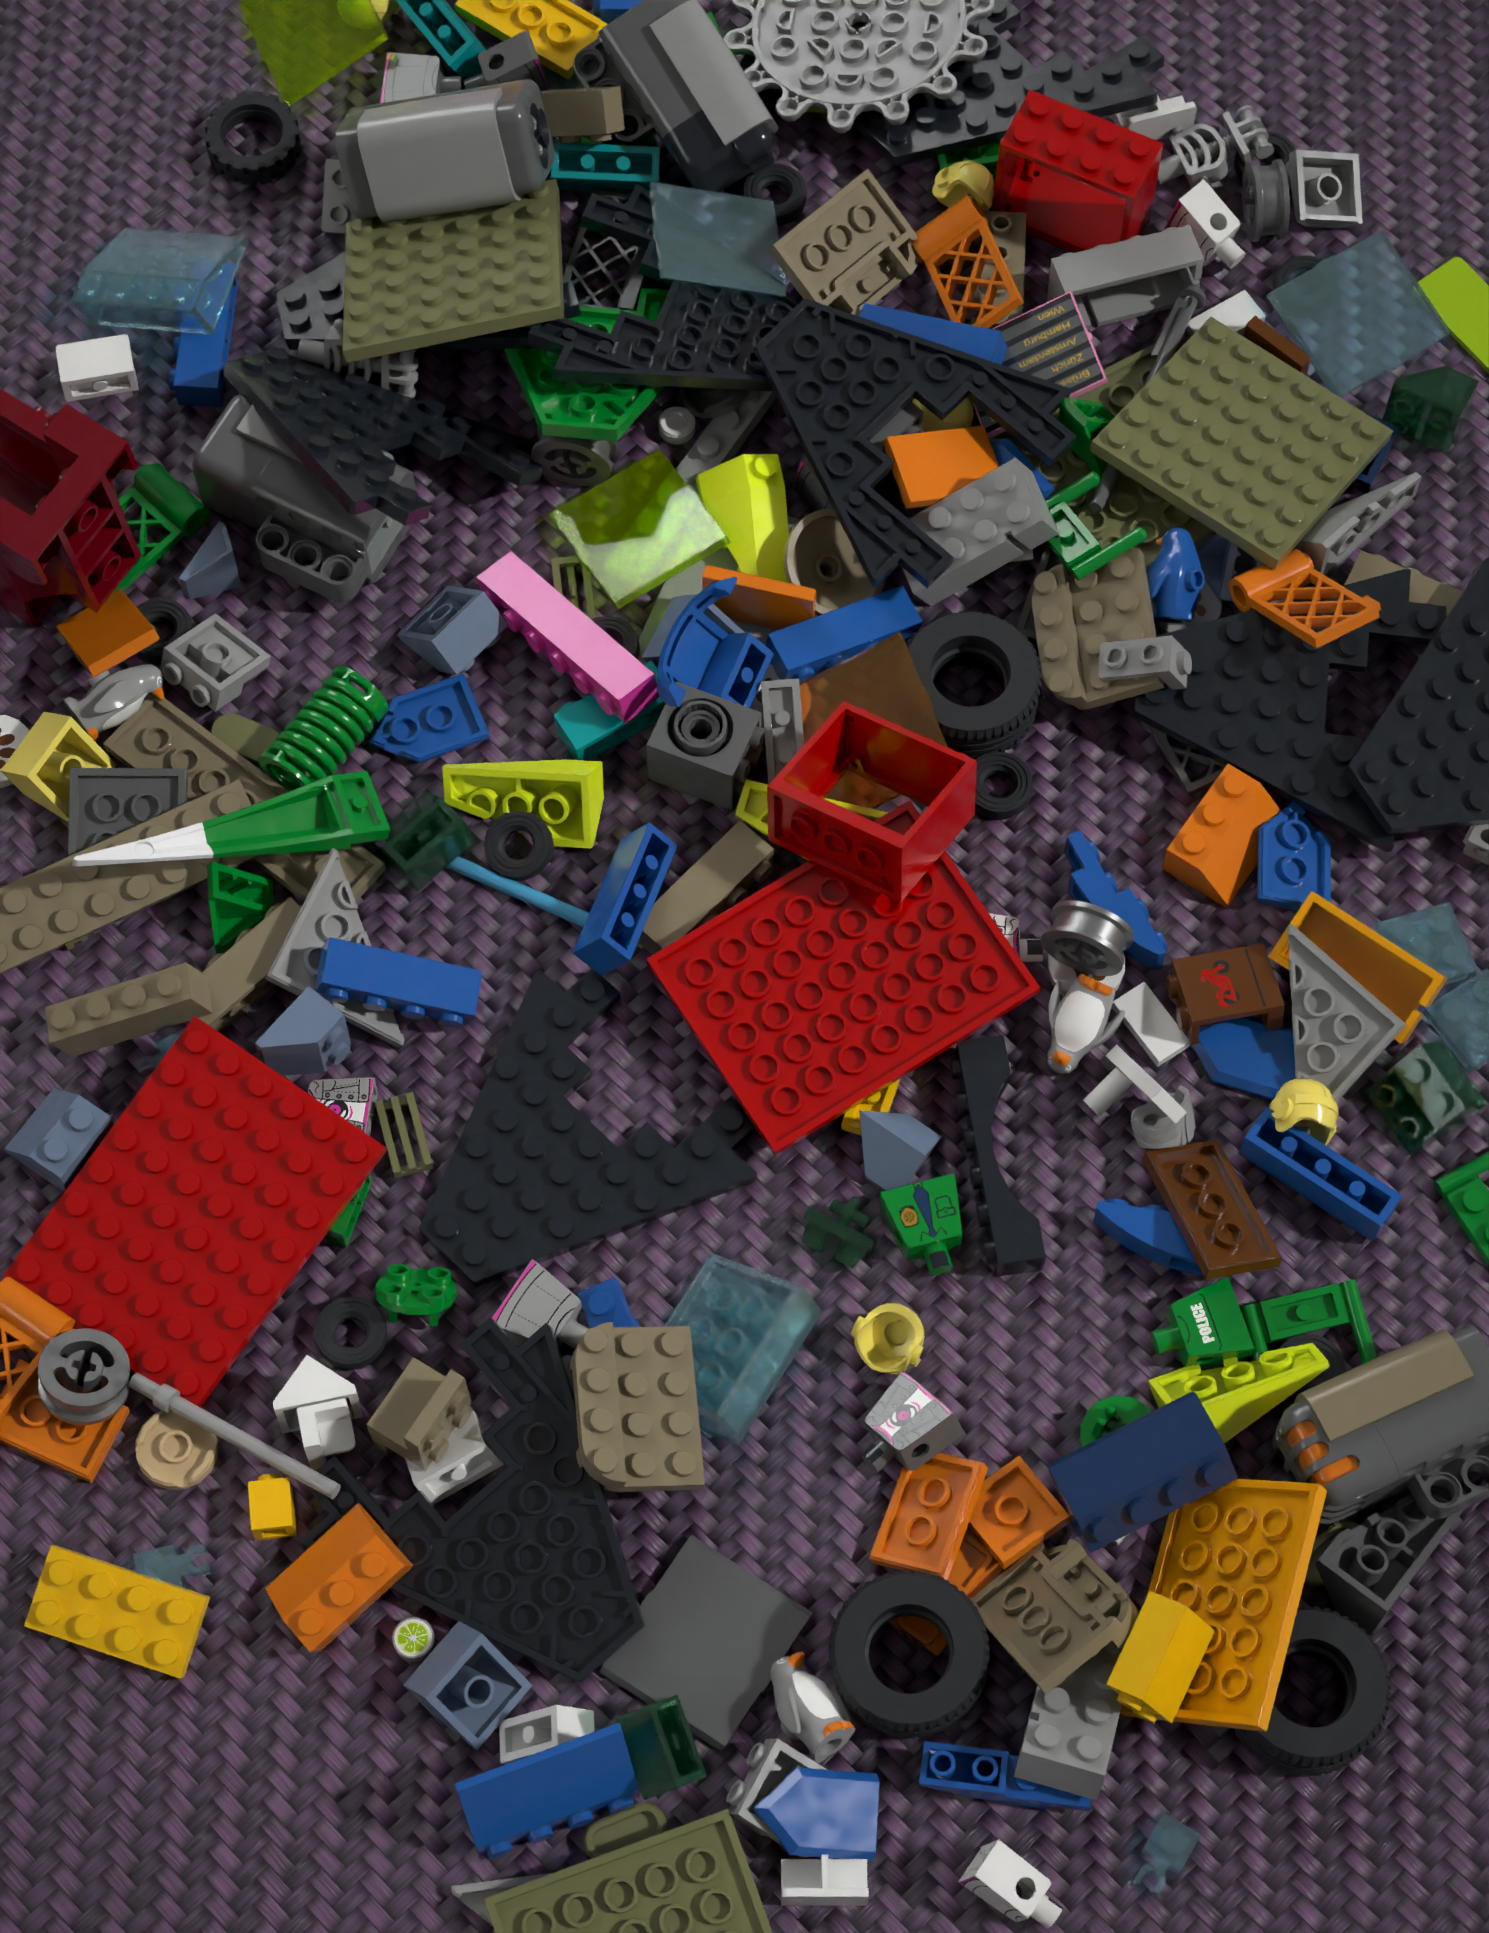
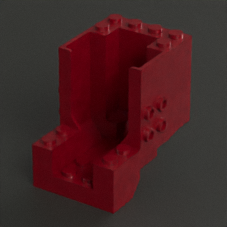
M0 388V606L33 627L37 625L60 594L69 595L97 613L142 556L123 515L124 512L117 499L116 488L113 480L122 469L135 471L138 467L129 443L66 403L58 413L50 415L39 406H36L34 409Z

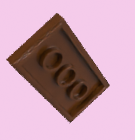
M1217 1139L1185 1144L1180 1147L1145 1151L1143 1162L1205 1279L1279 1267L1282 1256Z

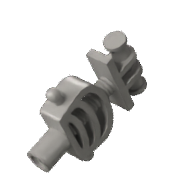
M1246 105L1237 110L1236 118L1241 122L1236 124L1229 111L1222 113L1224 125L1229 134L1226 137L1224 136L1223 139L1213 127L1204 123L1192 125L1185 130L1181 127H1176L1173 130L1174 137L1171 138L1174 155L1160 161L1157 177L1158 183H1165L1184 174L1191 188L1195 187L1203 179L1211 187V183L1220 181L1227 175L1229 167L1227 151L1230 152L1234 148L1237 149L1244 165L1246 162L1252 161L1250 150L1253 149L1256 150L1257 158L1265 159L1273 153L1274 148L1271 143H1268L1269 135L1266 129L1262 128L1263 123L1261 119L1254 116L1252 106ZM1218 155V160L1212 163V159ZM1204 161V165L1199 167V164Z
M342 319L335 320L334 326L330 328L324 342L302 338L299 343L298 359L322 364L324 368L332 369L338 373L358 375L365 378L367 382L373 371L382 372V388L392 391L395 383L399 384L397 393L410 398L416 395L414 384L418 380V373L416 371L418 359L414 356V353L417 349L347 363L343 354ZM358 368L365 370L363 373H355Z

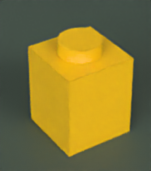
M270 1473L259 1476L258 1481H249L250 1522L255 1541L297 1536L294 1489L290 1478H283L281 1474Z

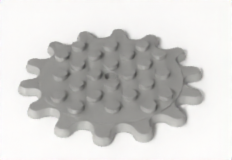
M732 0L734 6L740 12L752 16V20L747 26L726 33L724 41L734 55L746 54L756 57L754 64L744 70L757 93L770 88L779 89L783 92L782 97L776 104V111L784 121L793 122L811 109H824L828 111L827 119L830 127L837 133H845L851 129L854 119L861 112L876 110L881 112L890 124L900 125L908 117L909 105L907 101L914 95L929 93L939 99L951 98L956 91L957 80L947 68L957 61H979L985 56L988 48L986 39L970 33L966 27L974 21L989 17L994 9L995 2L994 0ZM857 22L867 23L866 26L859 28V32L852 28Z

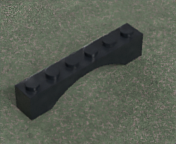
M1004 1035L962 1040L956 1044L955 1055L949 1056V1065L952 1079H959L961 1092H956V1103L959 1116L966 1115L968 1129H963V1142L966 1153L972 1152L975 1165L969 1167L972 1189H979L982 1203L976 1204L979 1226H986L989 1239L983 1241L986 1264H993L995 1277L1043 1271L1046 1254L1039 1219L1029 1212L1010 1191L999 1171L993 1151L992 1118L998 1101L1008 1086L1010 1076Z

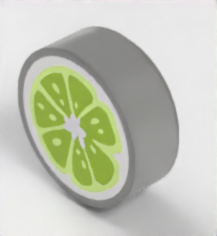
M410 1617L402 1620L395 1627L392 1641L396 1653L402 1659L417 1662L427 1658L433 1651L435 1635L427 1621L418 1617Z

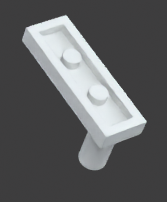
M1118 1045L1106 1055L1116 1067L1083 1100L1100 1117L1134 1084L1175 1124L1187 1113Z

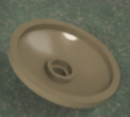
M822 509L805 516L796 523L787 537L783 554L787 581L791 584L810 587L816 590V615L825 614L882 592L885 579L876 588L871 584L834 509ZM820 565L825 570V576L820 571Z

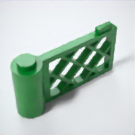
M158 463L141 466L134 475L133 487L118 499L123 511L133 502L142 509L141 520L127 521L130 529H141L140 544H137L142 556L114 592L119 589L122 591L127 589L183 537L193 536L205 526L209 519L210 510ZM163 528L169 533L160 543L146 544L147 529Z

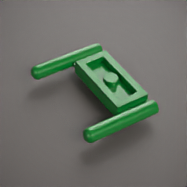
M1096 472L1088 473L1045 500L1059 532L1058 535L1047 540L1046 543L1068 570L1073 573L1077 581H1080L1147 538L1146 531L1142 527H1137L1102 549L1099 542L1067 505L1099 485L1100 477Z
M1489 1151L1433 1182L1436 1191L1443 1196L1444 1203L1487 1267L1489 1266V1191L1480 1177L1477 1178L1476 1176L1489 1170Z
M1355 1279L1240 1307L1254 1345L1252 1353L1254 1361L1259 1360L1260 1355L1268 1351L1266 1343L1342 1326L1347 1323H1351L1362 1364L1377 1358Z

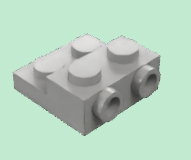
M215 613L164 647L160 669L168 683L172 685L179 683L190 691L191 699L195 704L200 707L208 705L216 712L241 694L245 682L269 666L271 656Z
M778 1738L766 1739L764 1744L758 1742L754 1745L746 1760V1764L751 1768L744 1782L737 1780L728 1792L726 1802L731 1805L729 1808L731 1818L760 1836H768L781 1845L780 1839L768 1824L761 1820L753 1810V1807L764 1796H768L795 1767L827 1769Z

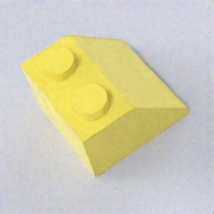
M43 712L0 771L25 796L69 822L70 768H115L117 764L71 716Z

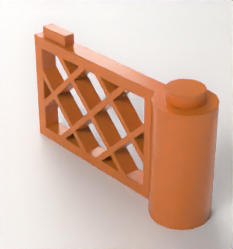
M966 194L915 232L918 240L912 242V245L915 248V259L920 264L925 262L951 319L950 321L964 323L968 311L975 310L979 311L976 322L972 325L990 328L1023 304L1024 301L987 225L989 219L985 211L972 195ZM981 235L983 242L979 253H968L971 242ZM949 258H954L955 261L950 275L941 274L938 266ZM965 260L976 261L970 277L960 276ZM986 262L995 264L991 280L980 279ZM957 283L967 285L962 301L952 299ZM977 286L988 287L982 304L971 303ZM997 290H1007L1010 297L998 306L992 305Z
M1296 548L1287 555L1275 570L1263 563L1229 581L1230 596L1239 610L1246 612L1255 609L1316 649L1380 618L1379 611L1381 610V605L1379 602L1367 595L1361 598L1314 569L1310 556ZM1309 583L1316 585V587L1301 588ZM1312 599V602H1294V600ZM1321 599H1339L1338 601H1320ZM1274 600H1285V602L1270 603ZM1343 612H1358L1354 615H1342ZM1316 613H1334V615L1316 616ZM1290 614H1307V616H1292V617L1289 616V615H1290ZM1328 627L1318 633L1312 630V628Z
M6 1277L0 1281V1330L2 1337L0 1353H4L6 1371L0 1372V1380L7 1379L8 1392L0 1400V1421L38 1373L39 1358L46 1345L58 1335L74 1330L73 1326L76 1323V1320L11 1277ZM8 1336L16 1341L8 1343ZM28 1348L37 1354L28 1367L12 1370L9 1351ZM19 1377L18 1380L15 1383H13V1378Z

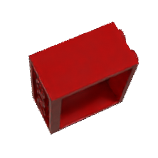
M1030 89L999 145L992 211L1026 213V234L1071 253L1093 249L1101 244L1109 245L1125 241L1133 236H1141L1151 216L1164 143Z
M843 701L767 786L768 840L902 902L975 815L977 760L943 746L930 738L905 729L899 724L876 716L863 708ZM849 770L928 806V808L905 835H901L823 798Z

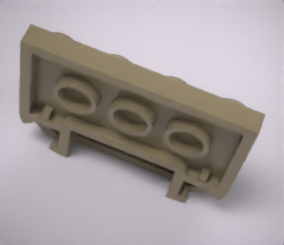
M866 169L770 246L767 251L803 299L806 298L860 316L864 303L875 304L903 279L914 272L917 265L915 264L916 253L912 242L918 240L910 224L869 169Z
M1139 548L1123 553L1080 581L1076 580L1073 573L1063 563L1037 575L1034 581L1035 589L1032 596V609L1042 668L1041 673L1046 686L1060 701L1076 706L1078 710H1086L1164 688L1163 680L1158 675L1102 681L1098 677L1099 653L1102 643L1156 637L1144 554Z
M607 1322L588 1329L577 1345L569 1365V1373H573L579 1443L576 1458L580 1468L584 1467L586 1472L594 1480L605 1485L604 1489L608 1491L702 1490L705 1486L690 1326L613 1327V1322Z
M1070 1539L1067 1545H1060L1047 1549L1043 1543L1039 1544L971 1598L973 1605L977 1607L979 1614L984 1620L983 1623L986 1626V1630L1045 1694L1064 1682L1070 1674L1090 1658L1097 1655L1108 1643L1112 1642L1121 1651L1139 1615L1136 1606L1120 1583L1116 1584L1088 1556L1081 1544L1073 1539Z

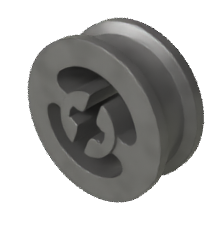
M1281 159L1273 160L1269 166H1257L1254 161H1249L1245 164L1242 182V202L1245 228L1251 242L1259 241L1260 236L1275 235L1277 240L1285 239L1287 236L1290 219V197L1287 173Z
M538 427L537 436L540 441L533 446L531 459L544 466L543 474L563 483L580 486L597 485L609 478L612 469L609 458L616 452L617 441L546 436L541 434Z
M1066 900L1055 904L1051 912L1053 925L1046 928L1041 937V944L1047 953L1062 964L1087 974L1113 976L1120 973L1124 965L1122 952L1130 948L1134 940V932L1131 927L1116 914L1091 903Z
M74 1329L52 1339L42 1351L38 1362V1392L41 1402L47 1411L57 1419L75 1425H92L103 1422L115 1415L124 1405L129 1393L130 1361L125 1348L113 1336L96 1329ZM85 1360H90V1371L86 1373L84 1378L83 1394L78 1393V1382H81L84 1375Z

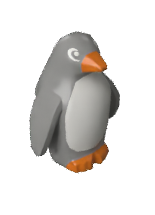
M151 664L134 666L111 674L107 670L87 680L91 688L83 698L77 700L68 696L63 701L79 726L93 740H96L99 732L117 726L134 715L141 707L147 694L152 693L160 700L165 698L162 689L163 679L161 671Z
M1083 974L1078 976L1062 1000H1060L1061 981H1057L1048 1004L1051 1046L1047 1053V1063L1052 1070L1061 1074L1070 1073L1077 1067L1080 1059L1086 1053L1111 1038L1125 1015V1011L1122 1010L1112 1021L1107 1022L1116 989Z
M798 1652L792 1656H784L776 1660L771 1667L770 1676L774 1687L775 1706L781 1720L780 1726L782 1731L792 1739H800L808 1747L812 1760L816 1763H821L848 1742L855 1731V1727L852 1724L849 1711L841 1698L828 1689L822 1680L810 1675L805 1670L804 1652Z

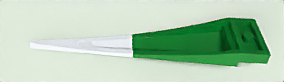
M361 771L330 775L269 800L198 824L127 844L77 855L73 858L72 866L326 851L332 848L336 850L350 849L351 844L388 839L390 827L368 772Z

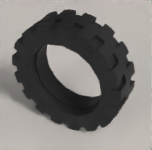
M253 91V94L246 95L245 92L238 93L236 98L230 99L228 97L221 101V106L219 108L215 107L211 111V119L206 120V134H204L209 160L211 164L214 163L215 170L220 175H227V179L236 183L237 180L243 181V185H253V182H260L261 185L270 183V179L274 177L276 179L283 177L287 168L291 170L296 164L295 157L300 155L301 136L295 113H291V107L285 101L281 103L275 95L269 94V96H265L263 92ZM262 120L270 122L279 128L282 132L280 142L271 151L261 156L245 157L237 155L225 147L224 140L227 133L234 126L245 121Z

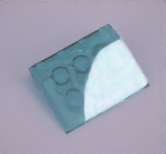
M124 228L83 269L71 302L93 325L213 335L248 240L246 237Z
M713 1253L705 1261L665 1326H690L700 1429L710 1435L739 1446L816 1323L822 1310L803 1286Z

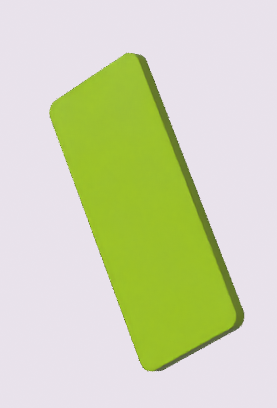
M1454 257L1414 284L1411 293L1489 374V285L1462 258Z

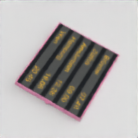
M1071 291L992 328L993 330L1001 331L1008 347L1002 365L1068 387L1071 390L1069 398H1076L1108 383L1092 343V334L1086 328ZM973 403L981 426L984 425L988 438L1006 431Z

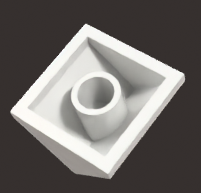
M306 1355L273 1401L274 1411L283 1434L300 1430L296 1408L337 1399H346L352 1419L363 1417L355 1385Z

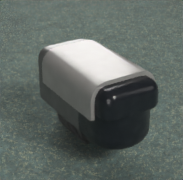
M643 0L603 27L598 32L600 35L598 39L576 54L573 68L585 88L620 86L624 122L629 119H636L638 121V130L634 135L624 136L622 131L614 132V135L623 144L637 146L658 133L679 168L700 196L711 197L717 195L750 172L752 174L759 173L778 158L780 143L775 135V132L778 130L777 124L698 0ZM590 59H598L600 61L598 72L594 75H585V63Z

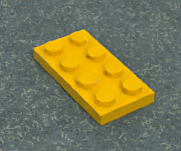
M458 0L455 3V12L502 41L528 30L540 63L567 80L575 73L573 61L576 54L597 40L598 36H600L598 32L607 25L606 22L568 0Z
M51 1545L24 1626L181 1679L185 1676L210 1596L57 1545Z

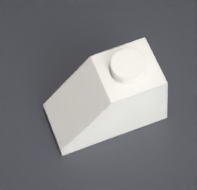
M554 1705L503 1720L499 1724L500 1764L517 1761L595 1732L594 1711Z

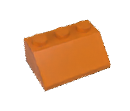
M1227 764L1166 849L1162 869L1223 907L1228 908L1258 865V829L1279 814L1281 809L1260 782Z
M358 1503L265 1589L284 1623L309 1652L322 1651L406 1574L413 1565Z

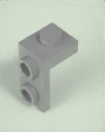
M326 159L321 229L323 232L346 234V223L352 222L357 218L351 206L340 161Z
M1172 635L1105 642L1100 645L1098 677L1102 681L1158 675L1172 690L1186 689L1187 674H1190L1192 670L1191 656Z

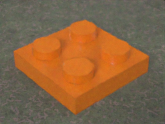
M1018 1456L984 1480L968 1526L1001 1567L1006 1569L1034 1547L1069 1524L1070 1516L1024 1460Z

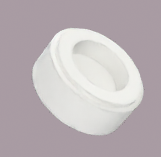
M680 406L664 410L659 417L660 436L671 444L677 445L688 442L695 433L694 416L688 409Z

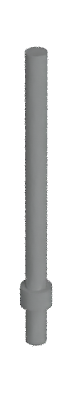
M135 1373L131 1377L129 1387L153 1400V1405L166 1413L173 1411L331 1499L337 1496L340 1484L182 1398L181 1392L167 1384L159 1385L139 1373Z

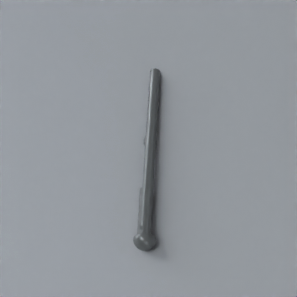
M1189 285L1180 291L1152 351L1151 359L1156 360L1144 386L1175 354L1194 310L1204 307L1206 296L1200 287ZM1109 463L1088 505L1094 512H1101L1120 473V470Z

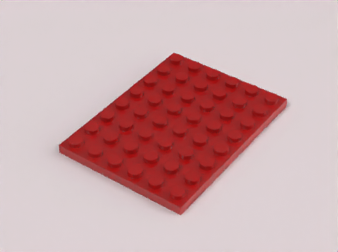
M909 800L874 822L901 835H905L921 815ZM946 851L940 855L902 902L809 860L646 959V964L774 1156L1035 996L1041 989Z
M194 1016L3 1277H11L76 1320L73 1326L75 1329H96L113 1336L125 1348L132 1370L159 1385L167 1384L181 1392L182 1398L201 1408L387 1151V1148Z

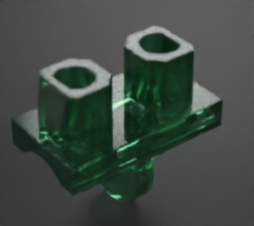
M854 1196L851 1197L847 1205L833 1200L830 1204L829 1211L841 1216L839 1221L811 1208H808L804 1216L808 1223L801 1242L816 1250L823 1251L831 1233L843 1238L844 1240L834 1259L852 1268L857 1267L867 1251L873 1252L878 1241L849 1227L851 1222L865 1228L869 1220L868 1216L857 1211L861 1201Z

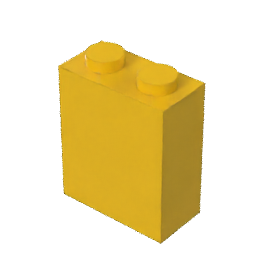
M1150 1591L1106 1685L1119 1694L1116 1701L1132 1709L1131 1712L1134 1715L1154 1724L1157 1717L1172 1723L1215 1631L1186 1605Z

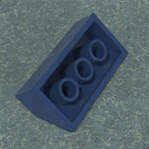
M1194 1391L1046 1465L1064 1509L1070 1516L1072 1528L1090 1553L1238 1479L1226 1446Z

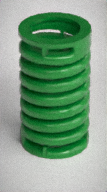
M336 666L332 671V677L326 678L323 681L321 689H317L313 693L311 699L307 700L303 705L302 710L295 714L293 721L288 722L284 731L280 732L275 741L271 742L258 758L259 765L266 775L289 792L330 775H335L338 769L337 766H342L346 762V755L349 756L355 751V745L362 743L364 734H369L372 731L373 723H378L388 712V703L381 692L365 677L348 667ZM353 681L365 690V693L363 694L351 685L350 682Z

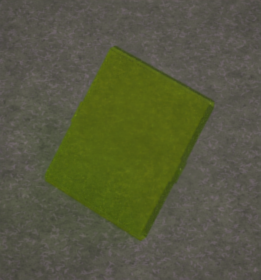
M240 0L238 2L257 42L256 46L260 56L267 64L283 100L289 106H292L389 39L371 0Z
M660 449L549 513L551 520L575 551L580 564L584 566L587 572L590 571L617 609H620L730 543L727 535L703 506L697 492L690 485L686 484Z

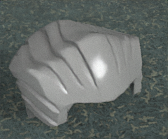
M1180 1085L1176 1093L1167 1092L1187 1112L1176 1124L1149 1098L1146 1104L1132 1111V1129L1137 1144L1140 1147L1148 1149L1174 1148L1184 1146L1192 1140L1195 1130V1118L1190 1093L1187 1088Z

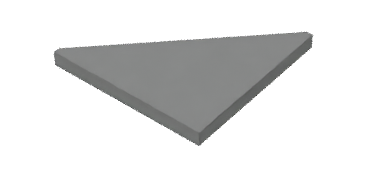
M334 848L329 852L265 978L297 996H300L308 986L313 990L315 989L322 946L329 937L371 946L367 932L364 931L349 881L346 880L339 861L338 850ZM348 999L347 1002L340 1003L327 1000L344 1013L347 1022L399 1049L402 1047L405 1039L403 1034L400 1033L393 1013L394 1009L386 1008L384 1011H375L363 1007V1002Z
M1290 924L1287 927L1295 1076L1296 1079H1313L1324 1084L1337 1103L1406 1027V1024L1294 925ZM1298 1126V1128H1300L1307 1134L1310 1133L1309 1127Z

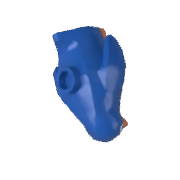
M1174 527L1156 541V544L1162 546L1146 572L1154 623L1162 625H1184L1192 621V614L1197 609L1200 591L1205 583V576L1190 533L1185 529Z

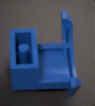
M736 577L714 582L698 593L683 609L667 635L660 653L656 685L661 700L670 707H680L686 693L685 689L675 684L677 681L750 708L774 653L750 632L728 634L702 613L718 599L731 594L737 581Z

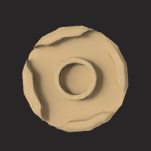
M161 1411L154 1414L142 1425L135 1443L136 1459L142 1473L154 1485L168 1490L187 1489L200 1483L212 1471L218 1458V1440L215 1434L173 1411L170 1413Z

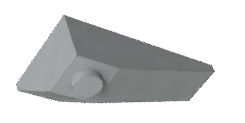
M1415 472L1327 510L1295 548L1307 553L1313 562L1314 569L1327 576L1416 496L1422 476Z

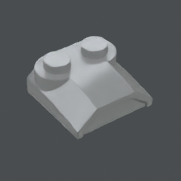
M1294 150L1289 153V161L1285 164L1289 189L1292 191L1297 223L1305 227L1345 228L1363 224L1359 154Z

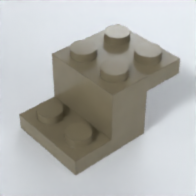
M413 1357L367 1423L375 1449L390 1458L393 1452H396L425 1471L432 1461L435 1463L439 1462L448 1449L449 1441L447 1439L456 1427L461 1429L466 1424L473 1410L470 1407L472 1402L465 1377L451 1369L445 1377Z

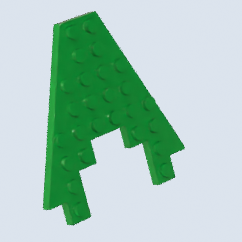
M641 288L637 311H623L656 322L669 290ZM579 306L582 315L570 318V320L611 333L620 309ZM504 349L540 432L546 436L618 441L665 387L651 388L647 385L556 381L552 379L560 355L543 349Z

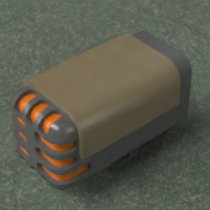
M1470 1324L1451 1334L1444 1329L1368 1361L1298 1394L1293 1405L1284 1411L1273 1434V1448L1275 1454H1283L1285 1458L1283 1469L1287 1476L1294 1475L1298 1483L1320 1484L1327 1490L1319 1523H1335L1408 1488L1422 1512L1434 1519L1446 1518L1489 1498V1347L1474 1325ZM1475 1471L1480 1473L1485 1478L1486 1485L1476 1486L1472 1484L1468 1479L1467 1472ZM1440 1488L1444 1490L1449 1496V1502L1439 1503L1434 1500L1430 1489Z

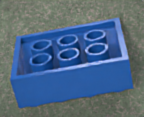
M620 1723L454 1783L478 1856L481 1857L487 1854L489 1859L498 1858L510 1853L513 1850V1844L528 1839L529 1844L546 1840L553 1836V1829L568 1824L570 1829L584 1826L594 1820L593 1814L609 1809L610 1814L625 1810L634 1805L633 1799L639 1798L638 1784Z

